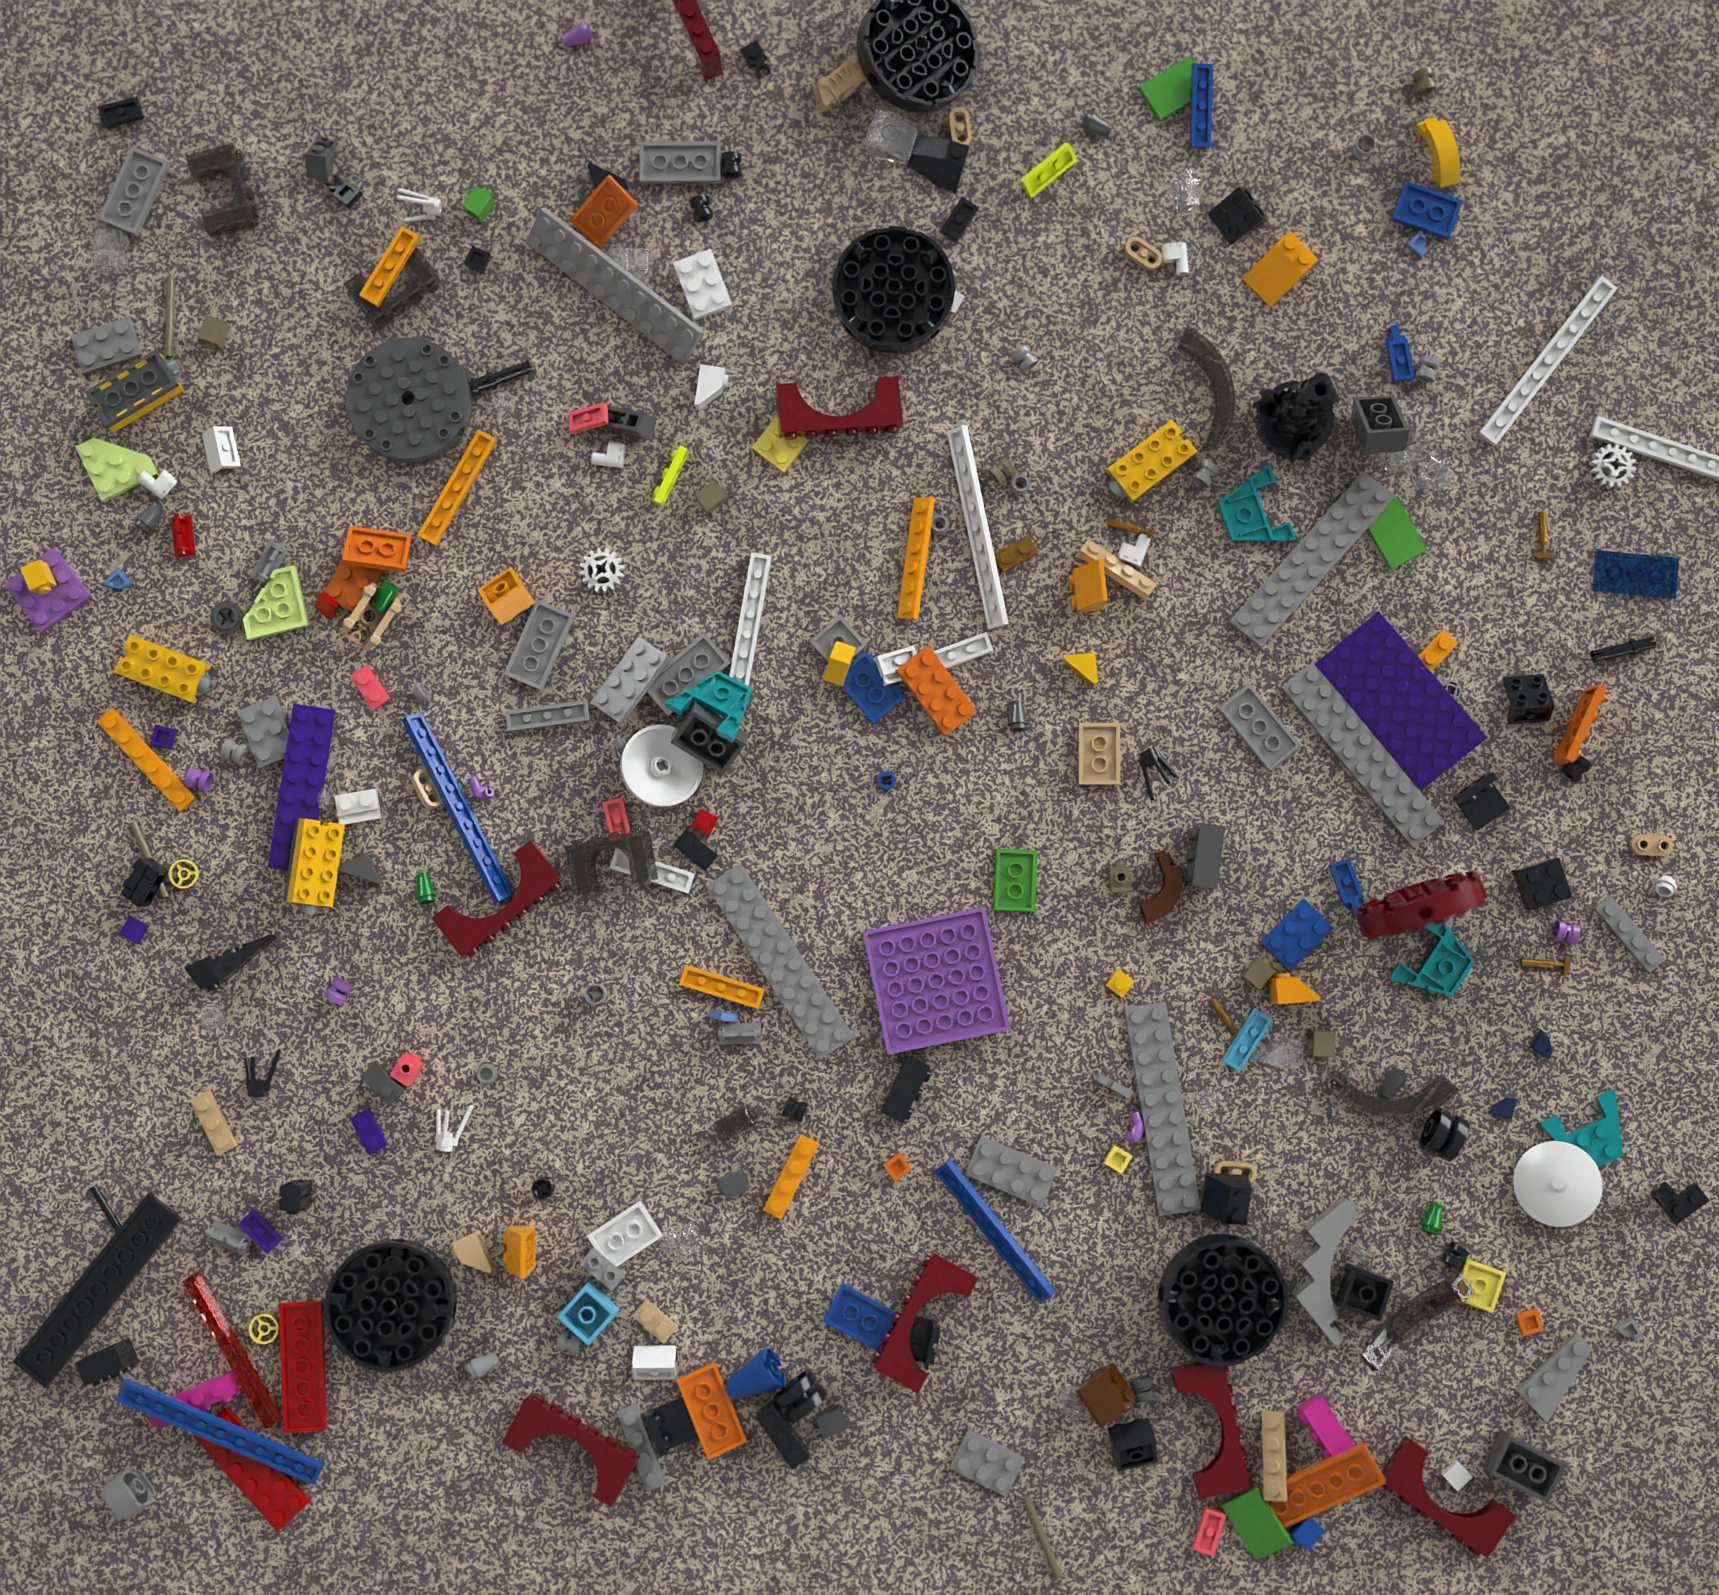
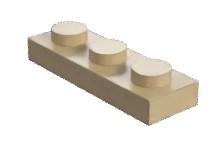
M207 1090L190 1099L217 1156L238 1146L211 1090Z

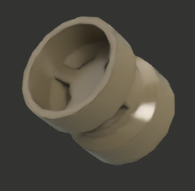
M1425 67L1413 73L1414 82L1417 84L1415 87L1417 95L1430 94L1437 89L1436 82L1432 78L1434 76L1433 68Z
M1005 457L999 461L997 466H992L988 469L989 475L999 486L1004 484L1008 477H1013L1017 473L1013 465Z

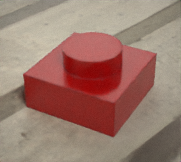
M699 809L691 827L710 836L719 817Z

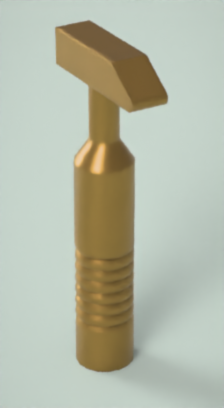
M1546 511L1538 512L1539 543L1542 553H1533L1532 556L1536 559L1553 558V553H1546V544L1548 542Z
M1109 518L1107 526L1136 534L1144 533L1147 534V538L1151 539L1155 532V529L1152 527L1150 530L1141 529L1138 525Z
M1563 957V963H1556L1553 960L1521 958L1520 966L1539 968L1562 967V976L1565 977L1569 973L1570 957Z
M1212 997L1208 1001L1224 1024L1234 1032V1035L1228 1039L1229 1042H1232L1239 1031L1236 1030L1232 1019L1218 1000Z

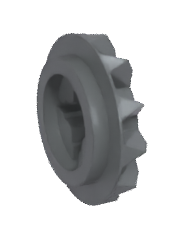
M223 601L212 609L210 621L218 632L224 634L235 633L237 629L242 627L243 610L236 603ZM221 613L227 615L231 613L230 617L232 618L233 622L226 621V623H224L225 618L221 615Z

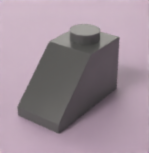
M375 1060L361 1077L372 1092L386 1104H393L407 1086L391 1077V1073Z

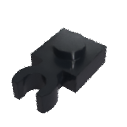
M758 40L740 48V53L749 69L755 66V74L758 79H761V73L759 72L761 69H765L768 74L771 73L770 66L764 63L767 60V56Z
M333 175L332 177L336 183L330 185L326 182L325 185L333 193L335 199L350 209L363 194L349 181L345 180L342 183L337 175Z

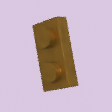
M1027 535L994 553L996 563L1003 573L1038 554V550L1030 536Z

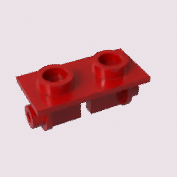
M174 514V517H171L175 558L195 556L192 515Z

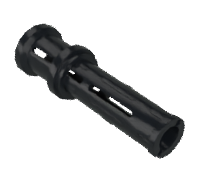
M529 360L493 374L492 372H486V375L476 379L470 378L476 395L479 396L483 391L491 388L495 390L497 385L532 373L533 370Z

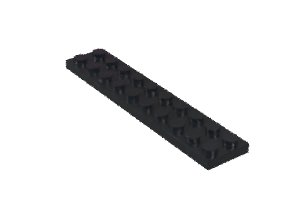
M148 1193L12 1362L42 1387H48L183 1218L155 1195Z

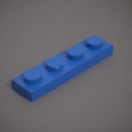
M1193 63L1191 65L1189 148H1211L1213 64Z

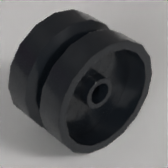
M1440 1107L1436 1108L1430 1114L1421 1133L1420 1149L1431 1154L1437 1152L1439 1158L1448 1162L1453 1161L1460 1153L1469 1131L1468 1120L1457 1115L1452 1117L1449 1111Z
M810 1369L803 1371L790 1380L773 1397L779 1408L787 1407L784 1415L791 1424L807 1416L828 1395L822 1385L813 1386L816 1377Z

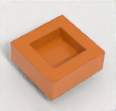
M900 1152L883 1164L895 1182L912 1170Z
M1534 1308L1515 1314L1522 1336L1544 1331L1537 1309Z

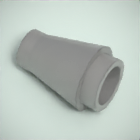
M493 1352L471 1359L467 1367L473 1379H480L492 1368L500 1364L496 1353Z

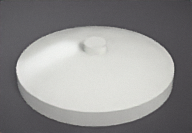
M652 725L638 731L625 745L620 760L621 775L627 789L638 800L654 807H671L682 803L696 791L703 775V763L670 743L672 733L676 729V727L670 725Z
M1549 1141L1538 1144L1524 1153L1514 1171L1513 1186L1519 1204L1528 1215L1543 1224L1554 1227H1567L1578 1224L1588 1218L1600 1202L1602 1195L1600 1171L1593 1159L1585 1151L1573 1144L1561 1141Z

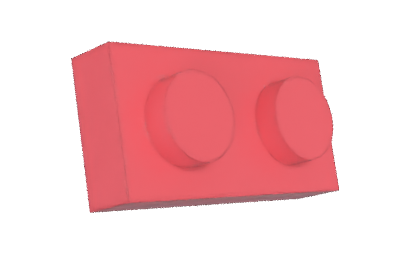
M602 402L569 412V432L577 434L607 425V405Z
M365 665L350 676L372 710L375 711L391 700L368 665Z
M621 797L602 802L611 841L617 842L633 838L624 798Z
M1204 1507L1192 1545L1193 1550L1214 1557L1226 1519L1224 1512Z

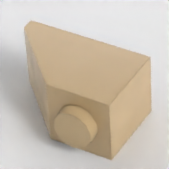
M479 1230L452 1243L453 1255L456 1259L459 1258L460 1263L486 1273H490L495 1269Z

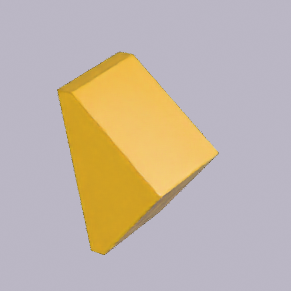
M836 641L828 661L824 681L843 687L856 647Z
M1095 653L1066 655L1063 658L1062 662L1092 687L1096 685L1098 676Z

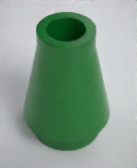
M383 581L382 585H379L373 608L385 613L398 595L397 591L399 588Z
M429 873L417 874L415 899L418 900V904L423 905L435 902L436 893L429 878Z
M1431 1202L1420 1224L1422 1225L1421 1230L1423 1232L1438 1236L1439 1231L1442 1230L1444 1206Z

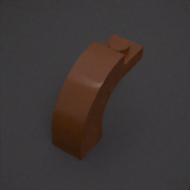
M1165 850L1154 853L1163 877L1161 890L1155 897L1138 903L1145 923L1157 920L1170 912L1181 895L1183 885L1181 868L1179 866L1172 869L1173 860L1170 853H1166Z

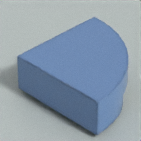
M1421 230L1406 245L1420 259L1426 252V237Z
M119 568L103 582L114 589H125L134 584Z
M709 1009V1018L737 1022V1014Z

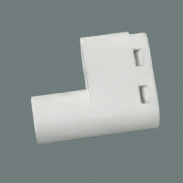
M1186 243L1163 244V263L1176 262L1177 276L1188 275Z
M609 441L607 454L593 452L592 464L623 468L625 444Z
M143 470L136 479L161 500L177 483L174 479L175 477L166 470H163L157 479H154Z
M1140 534L1135 546L1122 543L1118 559L1130 565L1141 567L1151 538Z

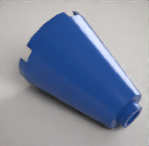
M770 1348L760 1350L726 1381L725 1390L728 1396L740 1399L784 1387L786 1385L785 1372L781 1373L778 1368L782 1364L777 1355Z

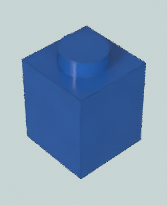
M1312 1517L1293 1524L1288 1530L1293 1536L1291 1538L1292 1541L1299 1548L1304 1546L1308 1551L1325 1533L1322 1526Z

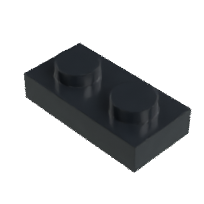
M137 96L98 106L102 125L105 129L145 119L140 99Z
M961 197L942 226L940 233L958 243L978 212L979 207Z
M687 829L673 844V846L704 871L718 857L716 853Z
M1693 1183L1678 1194L1676 1201L1669 1202V1206L1665 1209L1662 1208V1210L1674 1225H1678L1706 1204L1709 1199L1698 1184Z

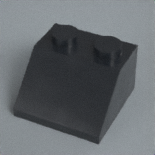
M1206 1173L1201 1211L1225 1224L1247 1225L1252 1191L1248 1175Z
M1138 1418L1132 1422L1117 1423L1108 1427L1109 1440L1117 1472L1158 1462L1156 1439L1149 1418Z

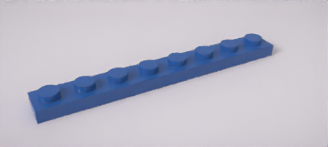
M949 1159L938 1166L934 1172L1036 1301L1041 1303L1051 1298L1056 1291L953 1161Z

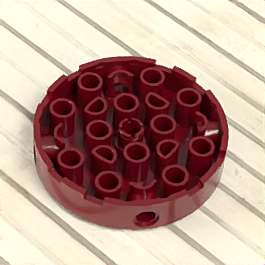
M1468 871L1466 876L1459 872L1446 875V880L1441 881L1440 878H1433L1385 894L1383 900H1378L1377 898L1363 904V909L1361 906L1357 907L1353 913L1361 936L1372 940L1384 935L1395 936L1410 929L1413 932L1421 931L1426 928L1425 925L1434 923V925L1447 922V918L1450 916L1466 913V910L1484 904L1487 895L1478 871Z

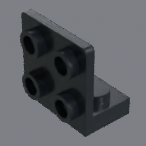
M1242 186L1235 189L1208 212V215L1230 245L1237 242L1257 224L1262 225L1269 220L1248 189Z
M1543 674L1503 678V684L1511 705L1507 715L1508 725L1550 720L1555 704Z
M1493 772L1483 775L1452 797L1475 830H1480L1510 808L1493 784L1498 779Z
M915 1316L910 1331V1348L914 1360L923 1362L924 1369L928 1370L929 1365L934 1364L936 1352L933 1347L934 1343L938 1344L941 1331H939L940 1327H937L936 1320Z
M683 1397L646 1411L644 1419L659 1457L667 1455L669 1449L698 1437Z

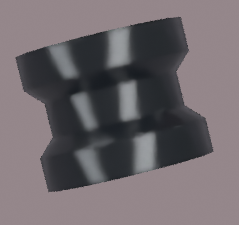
M1664 1181L1658 1189L1650 1191L1657 1204L1664 1209L1669 1206V1202L1678 1199L1674 1189Z

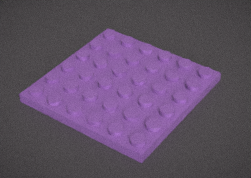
M985 907L863 931L887 1055L1011 1030Z

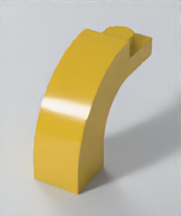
M1429 118L1417 123V131L1425 139L1431 151L1433 180L1440 188L1460 183L1459 153L1454 135L1445 120L1439 121L1437 118Z

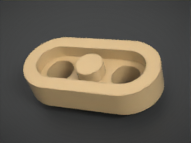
M962 107L954 108L949 114L951 140L969 146L972 139L969 113ZM961 118L963 121L959 123L955 119ZM963 137L965 141L960 142L958 138Z
M1131 237L1126 242L1125 253L1130 259L1149 271L1159 268L1162 262V254L1159 250L1140 237ZM1133 246L1137 247V248H1138V251H1137V252L1132 251V250H1131V247H1133ZM1148 258H1153L1155 262L1149 263Z
M426 769L416 771L411 778L414 789L426 808L436 809L443 801Z
M1636 835L1632 837L1629 844L1634 854L1643 856H1667L1673 850L1672 840L1664 835ZM1641 841L1645 843L1644 848H1641L1640 846ZM1662 842L1665 843V849L1661 848Z
M1220 1161L1214 1167V1173H1221L1222 1168H1227V1174L1242 1175V1170L1248 1169L1250 1183L1254 1182L1257 1177L1256 1168L1248 1162Z

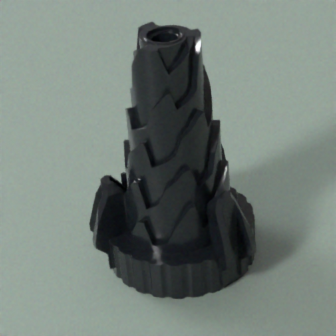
M1324 372L1317 373L1313 377H1308L1301 382H1284L1273 389L1263 388L1259 391L1262 399L1253 403V408L1256 409L1255 426L1258 437L1261 439L1260 441L1274 455L1288 459L1291 463H1294L1296 459L1309 462L1312 454L1320 449L1330 437L1334 428L1335 418L1333 405L1339 403L1340 400L1330 377Z

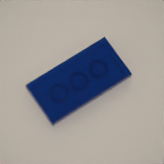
M1596 550L1592 591L1676 599L1679 558Z

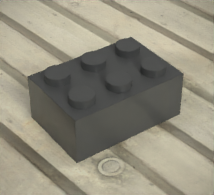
M1395 395L1353 398L1351 421L1364 454L1406 451L1409 428Z
M695 701L673 731L670 743L724 775L745 746L747 734L738 729L733 742L717 735L716 729L724 719Z
M1198 823L1193 825V828H1190L1188 840L1191 841V847L1186 851V861H1189L1188 869H1185L1183 874V881L1186 882L1187 887L1208 890L1218 888L1225 826Z
M1500 1429L1482 1467L1497 1478L1548 1504L1566 1464L1558 1458Z

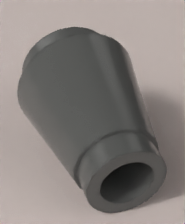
M1087 112L1081 128L1085 129V132L1108 137L1113 125L1094 112Z
M153 502L152 505L135 518L134 524L148 534L150 530L153 531L164 509Z
M1011 701L1007 726L1010 727L1012 732L1025 731L1028 722L1023 701Z
M1392 1066L1391 1070L1387 1072L1381 1094L1393 1099L1406 1083L1408 1074Z

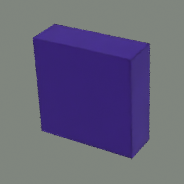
M155 725L150 745L172 750L177 730Z
M129 916L119 934L136 944H140L149 925L133 916Z

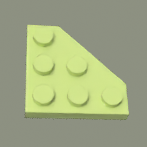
M96 438L75 446L103 502L140 485L141 483L136 479L143 470L153 478L159 475L151 457Z
M292 565L274 570L270 575V580L256 597L251 610L243 618L248 640L310 626L296 566Z

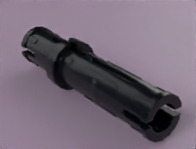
M1650 636L1640 640L1631 639L1627 643L1591 650V657H1595L1592 659V662L1597 663L1629 654L1634 656L1642 651L1656 649V641L1652 642L1655 638Z

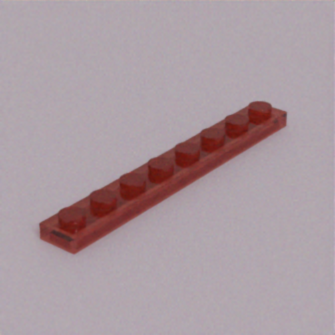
M198 1271L182 1281L264 1428L266 1429L282 1420L278 1407L269 1396V1391L260 1380L259 1374L251 1364L247 1352L243 1350L238 1341L237 1334L230 1327L226 1315L221 1311L217 1303L216 1297L208 1288L206 1279Z

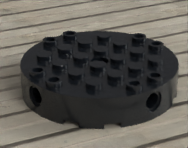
M876 0L863 16L858 29L857 54L867 81L884 100L910 112H932L951 103L973 79L979 59L975 27L969 15L957 0Z
M889 226V228L878 230L876 228L856 238L840 256L833 275V302L836 314L843 328L860 344L884 353L908 352L930 342L944 328L950 317L954 302L955 280L952 265L947 255L929 236L920 231L916 232L902 226ZM896 287L899 290L896 292L889 291V288Z
M1212 1234L1196 1239L1184 1246L1168 1263L1158 1288V1310L1165 1330L1185 1353L1201 1363L1212 1366H1234L1245 1363V1360L1254 1355L1256 1357L1270 1346L1269 1343L1275 1335L1280 1333L1288 1310L1287 1284L1276 1262L1255 1243L1232 1234Z
M380 1240L353 1253L332 1276L324 1303L327 1329L329 1328L337 1348L343 1355L346 1354L355 1361V1364L379 1372L401 1371L421 1363L445 1340L455 1319L457 1294L448 1268L433 1251L410 1240ZM388 1300L393 1302L395 1306L394 1310L388 1308Z

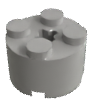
M134 1467L126 1468L107 1482L104 1486V1491L100 1493L102 1501L107 1503L113 1517L118 1521L132 1518L154 1500V1496L151 1498L152 1484L141 1470L138 1472L132 1470Z

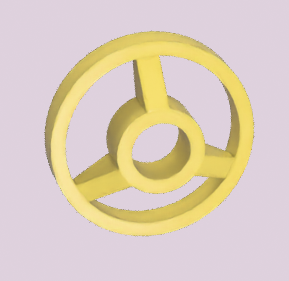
M178 860L169 869V879L178 888L192 887L199 877L198 867L190 860ZM188 862L194 867L195 871L191 872L190 869L183 868L179 863ZM175 866L179 869L178 884L174 882L172 877V871ZM184 870L188 872L186 878H183L181 875ZM191 875H195V879L191 884L181 886L184 880H188L191 878Z
M264 1313L256 1316L250 1322L249 1334L256 1343L268 1344L278 1336L279 1323L274 1316ZM260 1317L271 1318L276 1326H271L269 1322H264ZM256 1319L260 1324L258 1326L260 1334L257 1338L252 1332V1325ZM262 1325L268 1326L267 1332L262 1331ZM271 1330H276L271 1340L260 1341L263 1335H267Z

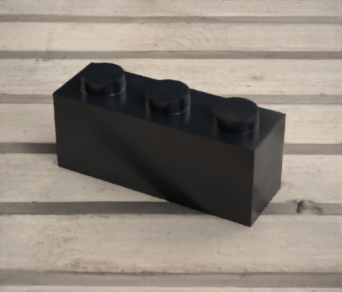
M907 1054L880 1112L901 1123L905 1119L909 1120L914 1110L911 1106L914 1100L918 1102L923 1092L920 1087L923 1081L927 1083L932 1071L929 1070L931 1066Z
M774 1400L756 1412V1419L791 1470H794L810 1458V1451Z

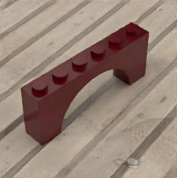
M672 0L688 36L697 66L704 81L706 82L722 75L720 52L696 0Z
M898 376L878 377L875 383V395L871 402L862 410L846 416H830L811 408L801 397L797 383L776 384L775 397L779 438L785 437V440L797 439V436H805L807 439L816 438L817 435L835 437L842 433H846V436H854L858 432H866L869 435L876 434L878 431H886V433L898 432V429H901L903 425Z
M528 841L514 852L519 861L521 880L516 895L504 909L488 917L471 918L459 913L453 906L447 905L431 918L461 957L469 956L471 958L480 951L478 947L483 943L486 945L491 943L496 938L495 934L498 931H506L513 925L511 923L512 920L516 917L520 919L529 912L527 908L533 904L537 906L545 900L544 895L549 891L553 893L562 886L560 882L564 879L534 841Z
M932 1253L931 1256L926 1255L921 1265L924 1267L920 1275L916 1274L911 1284L914 1286L910 1294L906 1293L901 1303L904 1305L900 1313L896 1312L891 1322L894 1324L892 1330L885 1333L881 1341L884 1344L880 1351L877 1350L871 1360L874 1363L873 1369L918 1394L929 1374L918 1366L910 1348V1331L915 1316L929 1300L938 1295L959 1293L969 1297L978 1280V1277L935 1253Z
M1194 1362L1170 1367L1174 1388L1177 1393H1194L1208 1400L1216 1409L1221 1423V1443L1216 1456L1206 1467L1193 1472L1197 1495L1200 1499L1250 1489L1249 1481H1252L1249 1468H1246L1244 1460H1247V1453L1245 1447H1241L1240 1443L1243 1435L1241 1427L1237 1426L1235 1418H1238L1236 1405H1232L1231 1401L1234 1393L1231 1383L1228 1384L1226 1378L1229 1375L1228 1366H1212L1201 1362Z
M531 1393L526 1396L502 1443L521 1453L533 1439L543 1435L558 1434L577 1441L588 1451L596 1466L597 1487L593 1497L612 1508L640 1458L636 1454L637 1452L631 1447L621 1446L614 1437L609 1435L606 1437L599 1433L600 1430L597 1427L585 1425L578 1416L574 1414L568 1415L563 1412L564 1409L557 1404L551 1405L546 1402L544 1396L538 1393Z
M1405 1435L1381 1471L1386 1480V1484L1382 1485V1487L1389 1493L1393 1491L1398 1493V1499L1407 1506L1410 1504L1416 1506L1417 1509L1415 1511L1425 1519L1428 1516L1434 1520L1433 1524L1443 1532L1445 1529L1449 1530L1452 1533L1450 1536L1458 1543L1462 1544L1463 1541L1469 1545L1468 1549L1479 1557L1482 1554L1488 1559L1516 1518V1515L1493 1498L1483 1508L1469 1513L1451 1512L1435 1504L1428 1495L1423 1482V1465L1429 1452Z

